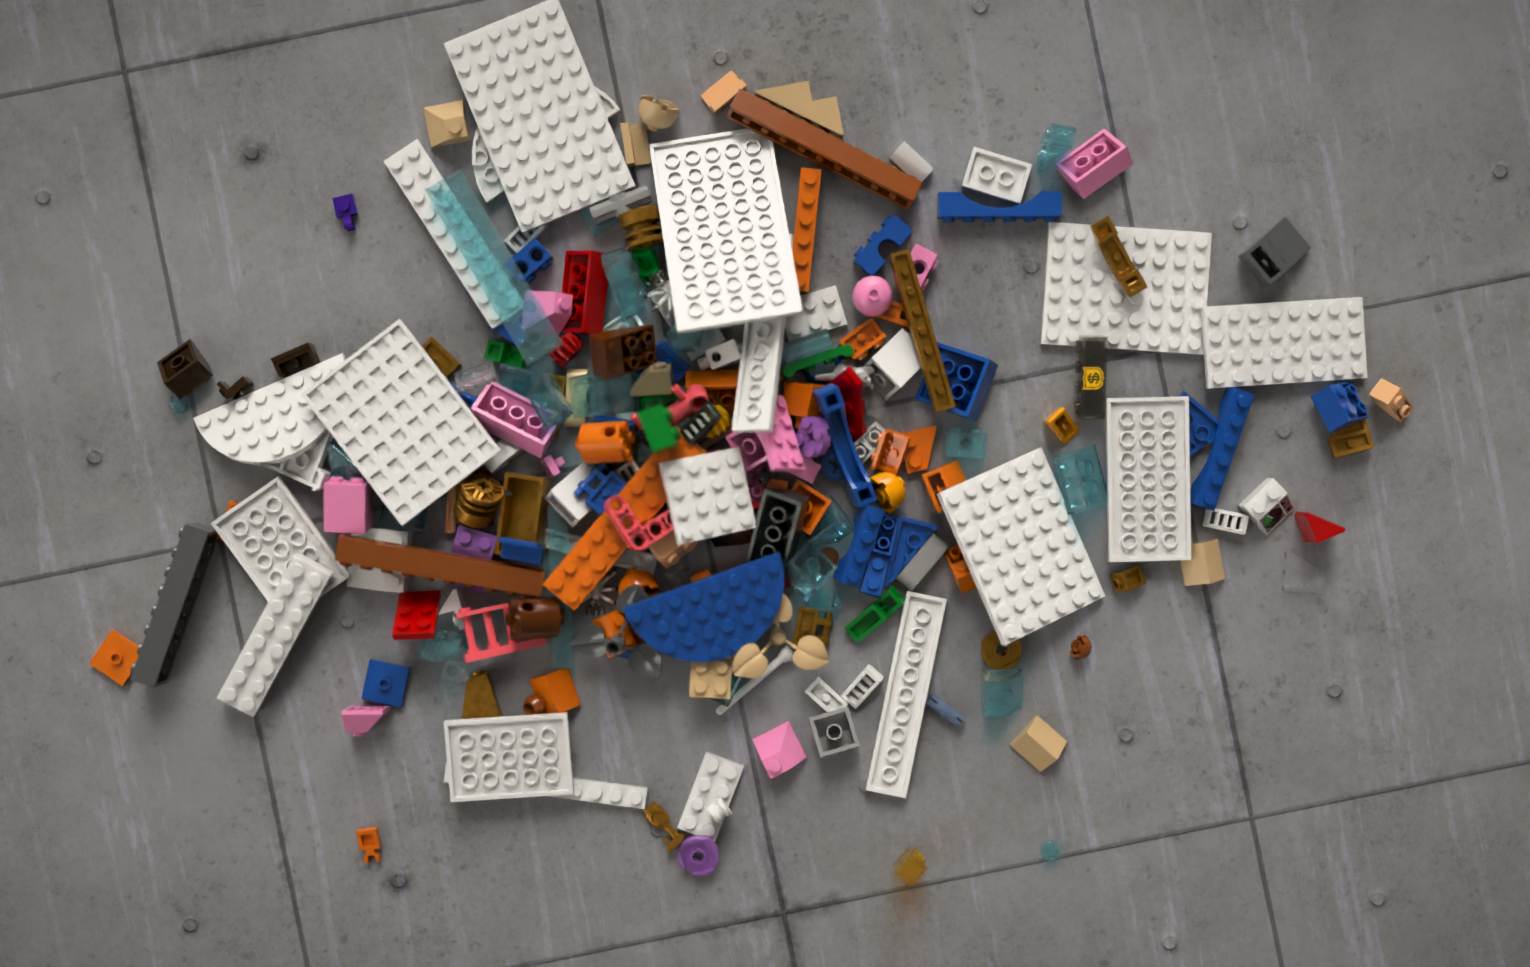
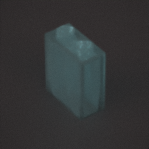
M827 328L783 343L781 363L785 362L787 366L833 349L834 347Z

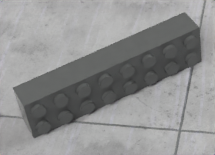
M189 523L181 527L178 534L180 540L178 546L176 545L172 551L171 556L173 560L171 565H168L166 568L165 582L158 590L159 599L151 610L152 619L145 627L144 635L146 636L144 642L138 647L137 654L139 656L131 667L130 673L132 676L130 680L152 688L168 682L218 540L216 539L218 533L214 528L200 523Z

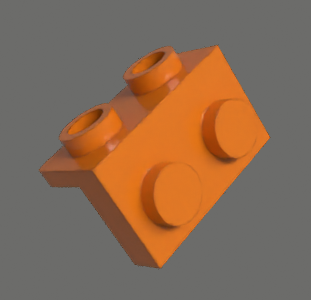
M871 317L838 342L841 346L851 345L854 349V354L850 358L852 360L857 358L860 361L868 355L867 350L871 347L877 349L885 343L883 339L886 337V334L881 331Z
M890 428L883 433L881 432L876 441V444H878L877 450L873 452L870 462H872L870 469H881L896 476L899 475L911 437Z

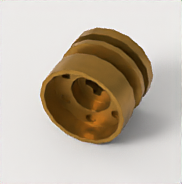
M658 205L642 206L618 215L621 229L631 230L630 233L624 236L625 241H631L626 244L627 251L647 247L653 248L664 242L663 233H661L662 226H655L654 224L660 221Z
M470 474L461 483L453 507L455 517L464 525L472 528L490 526L495 520L504 494L503 487L490 476Z

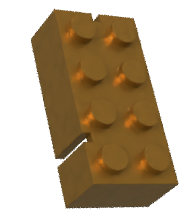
M505 473L503 491L513 492V496L503 495L501 499L494 554L501 555L503 542L498 541L499 537L543 544L548 501L545 497L550 492L552 478Z

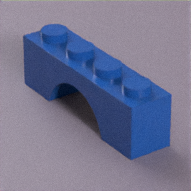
M868 504L857 508L853 519L854 534L846 554L839 559L833 579L859 588L885 510Z

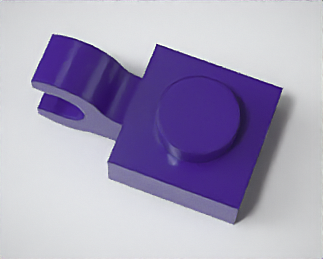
M348 194L332 198L336 217L338 219L343 218L344 229H347L348 232L356 230L353 216L358 215L354 195Z

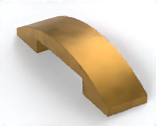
M1109 215L1090 225L1094 238L1107 264L1128 297H1132L1146 289L1148 286L1139 270L1134 267L1117 236L1118 232Z

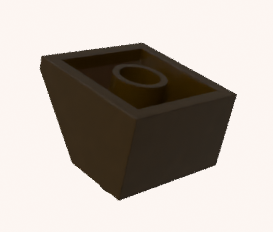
M191 339L157 362L164 384L179 399L190 394L196 387L207 382L213 376L208 362Z

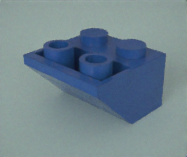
M1351 382L1329 385L1311 396L1329 432L1340 431L1369 418L1367 408L1361 402L1357 395V389Z

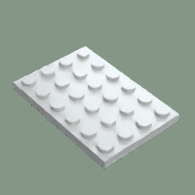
M280 476L211 523L268 602L292 557L297 552L334 571L321 596L351 576L345 566L340 565L338 561H334L336 553Z
M568 712L444 721L450 802L569 795L574 793Z

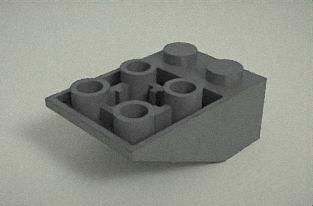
M1284 217L1238 257L1261 285L1266 287L1288 271L1311 247L1289 220Z

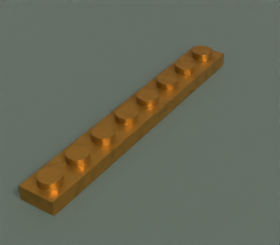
M910 250L892 253L888 255L934 413L956 407Z

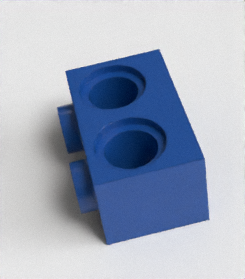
M534 238L504 265L524 285L525 283H531L537 277L535 274L541 269L542 271L546 270L552 264L551 260L553 257ZM537 251L543 252V258L540 261H534L533 255ZM522 264L527 265V272L520 275L518 267Z

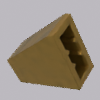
M483 669L472 672V677H469L466 681L462 719L502 717L503 713L490 672L484 673Z

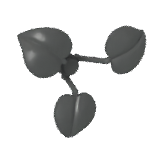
M638 584L630 585L618 596L617 609L625 614L623 607L645 600L649 596L642 586ZM627 618L619 632L610 639L605 638V632L602 628L589 624L579 630L570 644V647L591 657H601L606 653L611 656H617L620 652L633 651L628 657V663L635 673L658 679L661 674L662 658L658 650L647 643H642L639 648L635 646L625 648L626 641L622 633L629 622Z

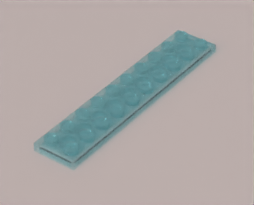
M459 169L425 190L526 364L530 366L564 345L462 170Z

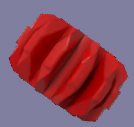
M568 332L558 339L550 349L549 356L559 366H566L579 355L584 343L577 335Z

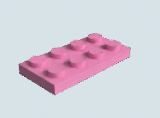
M777 395L773 432H760L771 471L801 473L805 470V466L788 412L787 403L784 395Z

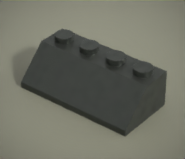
M764 489L755 523L756 528L753 531L745 563L779 552L783 563L784 576L791 572L810 500L809 496L792 490Z

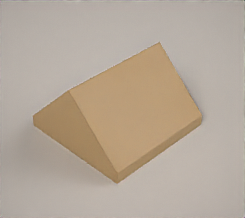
M1218 539L1191 543V560H1180L1184 586L1211 584L1225 579Z
M1035 715L1010 746L1041 772L1059 758L1067 741L1038 715Z

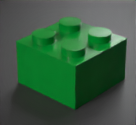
M659 404L637 413L653 453L659 454L680 445L678 440L682 438L678 428L672 426L671 421L674 418L670 408Z

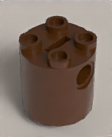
M554 596L513 599L508 602L509 613L505 615V622L511 629V641L558 637L561 625L565 623V613Z

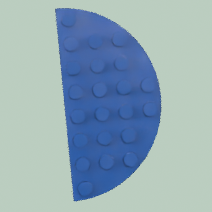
M773 553L623 607V611L636 633L647 644L665 655L691 662H710L728 658L737 654L742 646L756 642L771 625L778 612L784 589V570L780 553Z

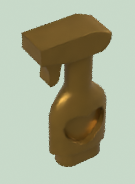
M652 801L643 810L644 817L652 826L657 829H664L673 838L672 840L665 836L662 838L666 842V850L670 853L683 841L685 833H678L670 824V816L659 803L656 804Z

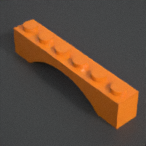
M801 167L793 239V261L799 293L808 294L821 169Z

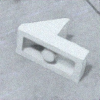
M460 588L452 590L439 615L451 611L457 614L459 613L458 609L465 608ZM453 615L455 626H458L459 630L465 629L462 617L455 618Z

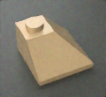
M463 100L423 108L431 148L471 141Z

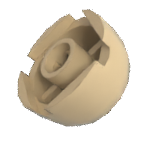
M641 95L638 114L641 121L647 124V129L658 132V129L669 128L675 123L680 110L677 105L661 98L655 100L653 99L654 96Z

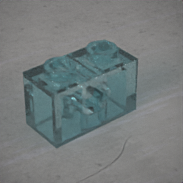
M949 428V432H944L943 457L986 458L987 434L981 433L982 429H969V433H962L960 428ZM964 437L966 441H970V445H967L965 449L963 445H960V441H963Z

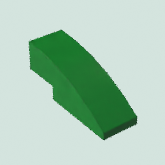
M893 585L881 594L880 598H876L844 629L858 644L901 607L905 602V598Z

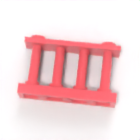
M525 594L519 595V599H526L524 597ZM508 602L471 610V607L458 609L459 613L454 614L455 618L462 617L469 647L467 649L468 653L463 654L465 663L546 645L547 641L546 638L511 641L510 626L506 625L509 640H507L508 644L500 645L496 639L491 611L502 608L505 618V615L509 613ZM483 614L489 642L487 649L480 650L477 647L470 615Z

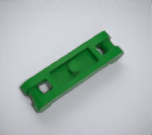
M848 344L785 366L783 374L791 378L796 375L797 371L802 369L805 372L816 369V365L823 362L824 366L836 362V357L842 355L851 357L854 354V349Z

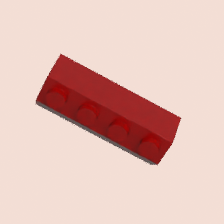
M593 250L566 251L562 293L573 295L571 316L561 332L594 335L603 332L611 254Z

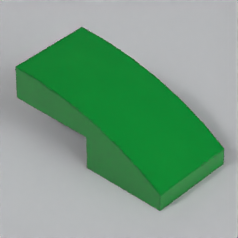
M652 247L633 249L631 256L639 267L638 276L645 287H657V284H661V280L665 283L660 263Z
M488 339L483 359L525 369L530 350Z

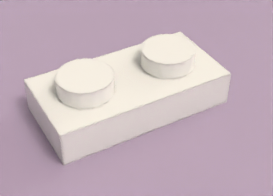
M819 676L805 690V693L826 712L841 709L848 705Z

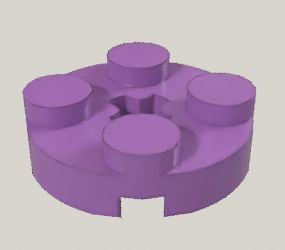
M803 417L795 436L800 451L806 457L822 456L828 450L830 436H827L826 429H829V426L822 417Z
M696 835L682 842L678 858L684 870H689L696 876H703L714 870L719 861L720 851L710 836ZM696 852H701L704 854L702 856V859H699L698 856H694Z

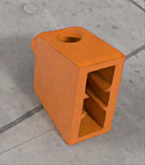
M784 381V399L787 403L789 415L796 416L795 428H799L803 417H819L820 412L812 391L826 385Z

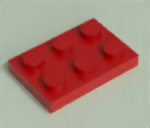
M440 590L399 593L392 631L393 640L435 639L441 602Z

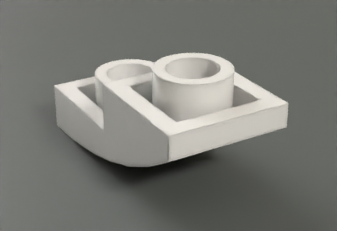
M877 421L854 443L862 464L877 449V438L881 432L885 431Z
M501 439L496 443L501 451L483 465L493 475L508 465V460L522 452L523 449Z

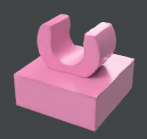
M549 455L543 458L540 463L548 478H553L560 473L558 468L565 464L562 456L553 460L552 456Z

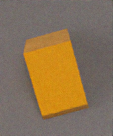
M1063 407L1057 408L1043 421L1063 444H1066L1079 432V429Z

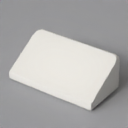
M905 141L889 157L904 173L916 177L921 182L933 171V168Z

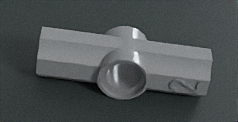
M644 185L627 193L621 192L613 195L609 200L592 206L589 209L597 225L614 217L618 218V215L642 207L653 201L647 186Z

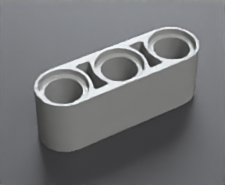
M932 533L913 558L899 572L896 579L912 591L949 546Z

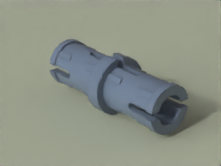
M934 693L928 697L930 699H927L925 704L936 710L941 718L945 717L957 728L962 725L960 721L964 722L965 717L951 708V704H946Z

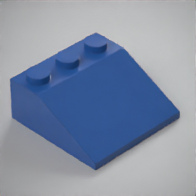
M937 342L956 406L945 411L977 422L998 364L991 359ZM923 376L915 399L932 405Z

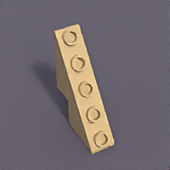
M809 81L755 91L756 97L770 102L781 110L788 111L791 115L807 121L818 129H823L836 138H843L844 133L837 96L812 101Z

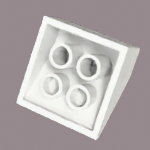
M371 527L365 534L351 533V535L412 546L413 531ZM355 564L348 567L351 576L347 578V587L398 593L408 591L409 577L402 576L401 572L394 571L393 574L381 572V569L378 568L364 570L360 568V565Z

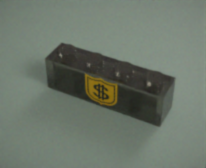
M1079 335V340H1076L1075 351L1079 353L1078 361H1075V373H1078V381H1075L1074 388L1075 393H1078V401L1074 403V413L1080 419H1105L1107 337L1104 335Z

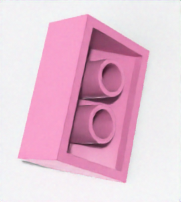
M1106 129L1101 130L1055 163L1057 169L1072 190L1083 200L1133 164L1127 147Z

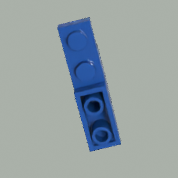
M884 514L864 571L860 593L878 598L881 596L899 524V517Z

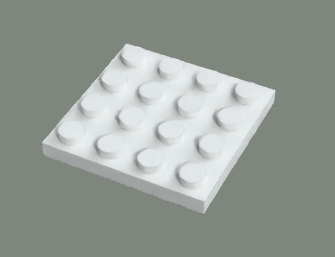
M739 447L659 464L677 545L756 528V520Z

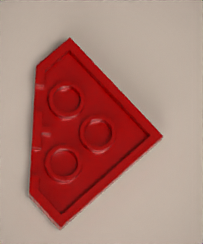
M848 366L829 384L839 387L845 404L852 440L855 442L867 432V425L864 424L863 418L866 414L865 402L861 395L863 381Z

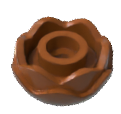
M1078 635L1077 639L1071 643L1072 650L1070 655L1076 660L1088 657L1092 650L1089 638L1085 635Z
M537 694L527 696L523 703L525 714H544L546 712L544 699Z

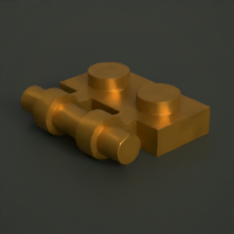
M799 606L792 643L798 646V642L802 637L808 635L815 636L816 625L819 624L822 625L821 635L815 637L819 638L826 648L830 642V638H828L830 627H833L834 622L832 620L833 612L825 611L824 618H818L819 609Z

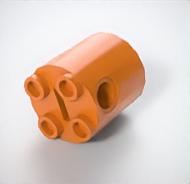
M628 421L582 424L580 432L575 439V447L577 452H580L585 464L626 462L633 459L631 444L635 443L634 432H630Z

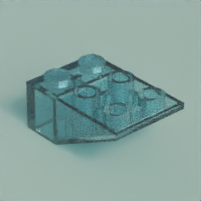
M593 372L568 379L573 419L634 412L633 396L630 395L632 388L630 373L611 380L594 376Z

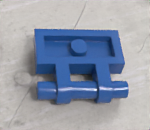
M603 463L592 467L589 471L590 474L584 481L581 480L578 483V488L573 492L578 498L584 492L587 493L589 497L585 500V503L599 515L604 512L605 501L608 498L617 496L627 484L612 470L605 476L602 473L606 468ZM596 479L600 480L601 483L593 490L590 485Z

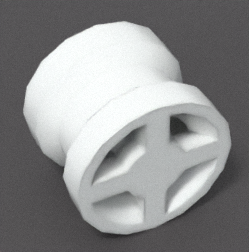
M721 797L717 799V803L714 805L710 804L707 807L717 823H721L724 817L732 815L730 808Z

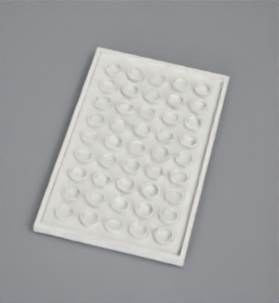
M547 0L444 43L522 233L536 229L606 200L613 195L636 187L559 0Z
M746 128L649 144L678 334L802 314L773 141Z

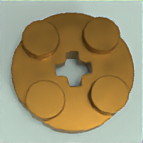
M996 631L989 632L981 642V656L985 663L999 670H1007L1014 667L1022 653L1020 640L1018 639L1005 645L1007 649L1004 650L1005 654L1001 655V653H996L997 646L1001 644Z

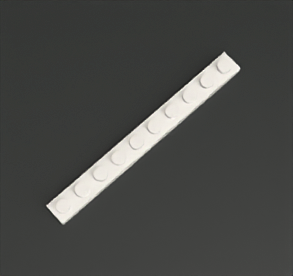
M447 762L444 775L445 783H449ZM573 778V794L550 796L645 809L648 788Z

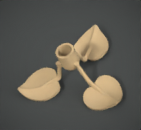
M783 593L780 607L772 623L775 622V629L770 632V641L761 651L754 643L742 646L733 661V674L746 678L762 676L768 667V660L763 654L772 644L781 646L786 643L795 649L792 660L798 667L805 670L821 668L830 659L823 642L815 636L808 635L802 637L798 642V646L786 639L785 632L779 628V621L787 622L790 620L792 605L788 597Z

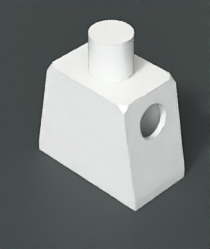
M732 339L706 350V356L697 359L700 369L705 370L711 367L712 370H718L739 362L742 351L741 339ZM718 354L721 355V360H720V361H718V359H717V355H718Z

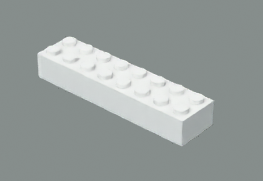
M298 552L292 557L220 690L217 699L252 717L256 715L333 575V570Z

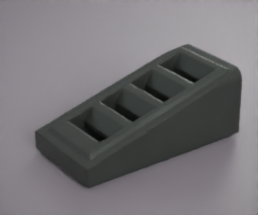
M707 401L681 428L680 432L690 445L700 444L722 415L711 401ZM707 411L711 415L712 419H710V417L706 414Z

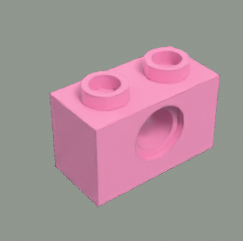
M915 244L910 254L913 264H920L924 269L922 274H917L920 287L924 290L929 281L926 278L928 272H933L938 263L935 260L937 254Z

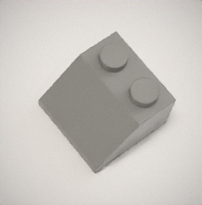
M848 706L809 718L820 759L860 747Z

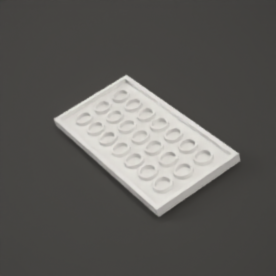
M1363 297L1201 307L1206 389L1368 378Z
M1189 396L1105 398L1108 562L1191 560Z

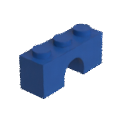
M896 214L892 218L888 216L882 222L881 226L883 228L879 233L874 231L867 239L870 243L865 248L861 246L854 254L856 258L853 262L868 276H874L886 262L878 252V246L881 243L891 242L899 248L913 232Z

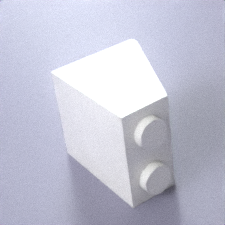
M903 328L864 365L874 367L875 372L870 376L871 383L874 385L876 392L885 401L921 368L912 335Z

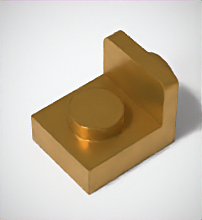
M1140 564L1110 574L1111 584L1117 594L1128 592L1146 584Z

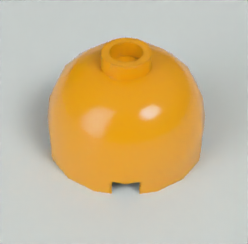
M880 472L869 478L877 497L874 503L879 501L882 505L880 509L885 510L886 513H892L901 506L905 499V483L901 477L890 472Z

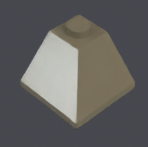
M656 362L654 365H650L634 379L630 395L672 394L671 388L675 383L672 365L665 362Z

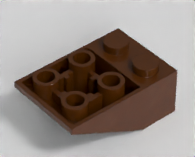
M653 324L607 330L589 336L594 376L611 380L647 368L657 362Z

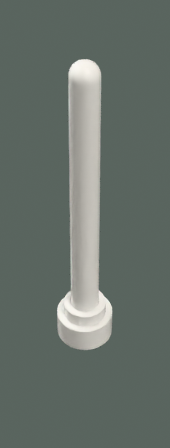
M784 645L780 649L778 657L768 664L765 673L760 677L749 680L730 699L722 703L716 709V713L722 715L783 662H791L792 650L787 645Z

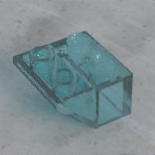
M1052 123L1048 129H1045V133H1042L1040 145H1043V149L1038 153L1036 165H1039L1038 171H1044L1065 157L1073 149L1077 128Z
M436 628L435 639H422L416 657L436 664L469 647L468 643L465 642V638L457 635L450 637L446 635V631Z

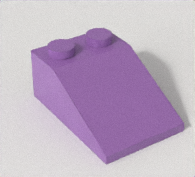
M459 524L451 553L494 560L496 556L494 552L497 534ZM455 582L454 584L455 586L484 594L485 592L484 587L481 586L467 588L463 586V583Z

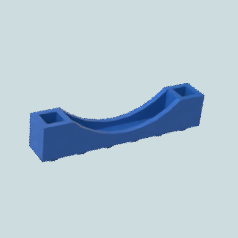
M1041 191L1034 198L1023 204L1005 208L988 207L978 204L960 192H939L937 194V219H942L944 223H952L954 219H963L965 223L975 222V219H983V222L987 223L995 222V219H1003V222H1015L1016 219H1024V222H1036V219H1044V222H1056V219L1062 216V191Z
M828 384L812 391L821 417L829 426V429H826L827 434L830 436V443L851 503L860 508L876 501L877 497L871 480L862 465L852 440L845 404L839 387Z
M1225 388L1219 405V422L1215 441L1203 469L1192 483L1190 504L1207 510H1215L1254 394L1238 388Z

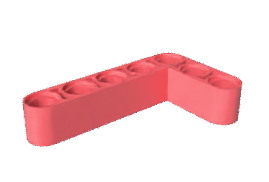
M614 496L608 498L604 503L606 514L630 550L638 551L645 549L673 530L672 524L667 520V516L670 513L669 508L641 526L623 497ZM613 500L619 503L618 511H613L611 508ZM624 518L630 521L628 529H625L622 525ZM653 524L658 527V534L656 536L650 531ZM636 535L641 538V545L639 547L633 543Z

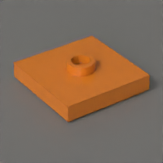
M113 629L89 664L121 686H124L132 676L130 670L133 663L138 659L139 654H137L139 646Z

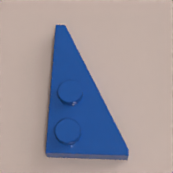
M899 516V524L883 586H888L897 577L899 572L937 529L938 525Z

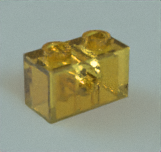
M908 847L893 864L895 873L911 887L927 870L926 859L917 848L912 850Z

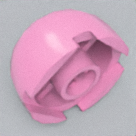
M864 277L857 282L853 289V304L858 312L865 316H880L892 304V288L881 277Z

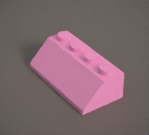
M492 380L488 382L471 407L472 413L487 432L539 458H542L549 447L563 417Z

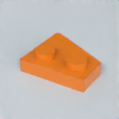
M936 425L902 433L911 437L904 457L907 474L928 468L937 429Z

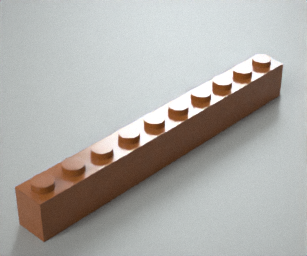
M739 89L728 110L726 118L906 210L910 208L922 184L916 177L900 171L895 166L882 162L879 158L863 152L860 148L845 143L842 139L826 133L823 129H818L808 124L807 121L791 115L786 110L773 106L770 102L754 96L749 91Z
M347 534L338 536L334 560L340 562L339 564L342 566L351 567L352 564L360 565V568L364 570L378 568L381 569V572L393 574L394 571L401 572V575L405 577L418 575L427 581L441 579L445 584L454 585L455 582L463 583V586L467 588L481 586L484 587V590L496 592V589L504 590V593L508 595H516V593L525 594L524 597L526 598L541 597L546 573L545 569Z

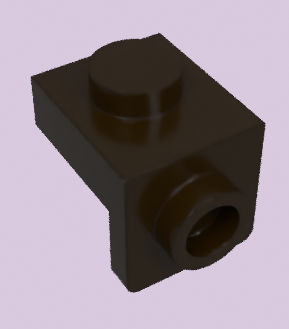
M244 376L231 387L222 381L217 383L220 388V394L226 399L234 400L239 396H245L251 390L250 386L254 384L248 377Z

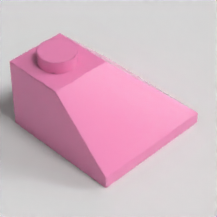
M525 291L522 332L558 337L571 316L573 295L559 292Z
M391 705L350 706L342 710L341 716L346 733H353V736H365V733L372 730L391 710Z
M789 721L752 739L771 779L788 771L807 758Z

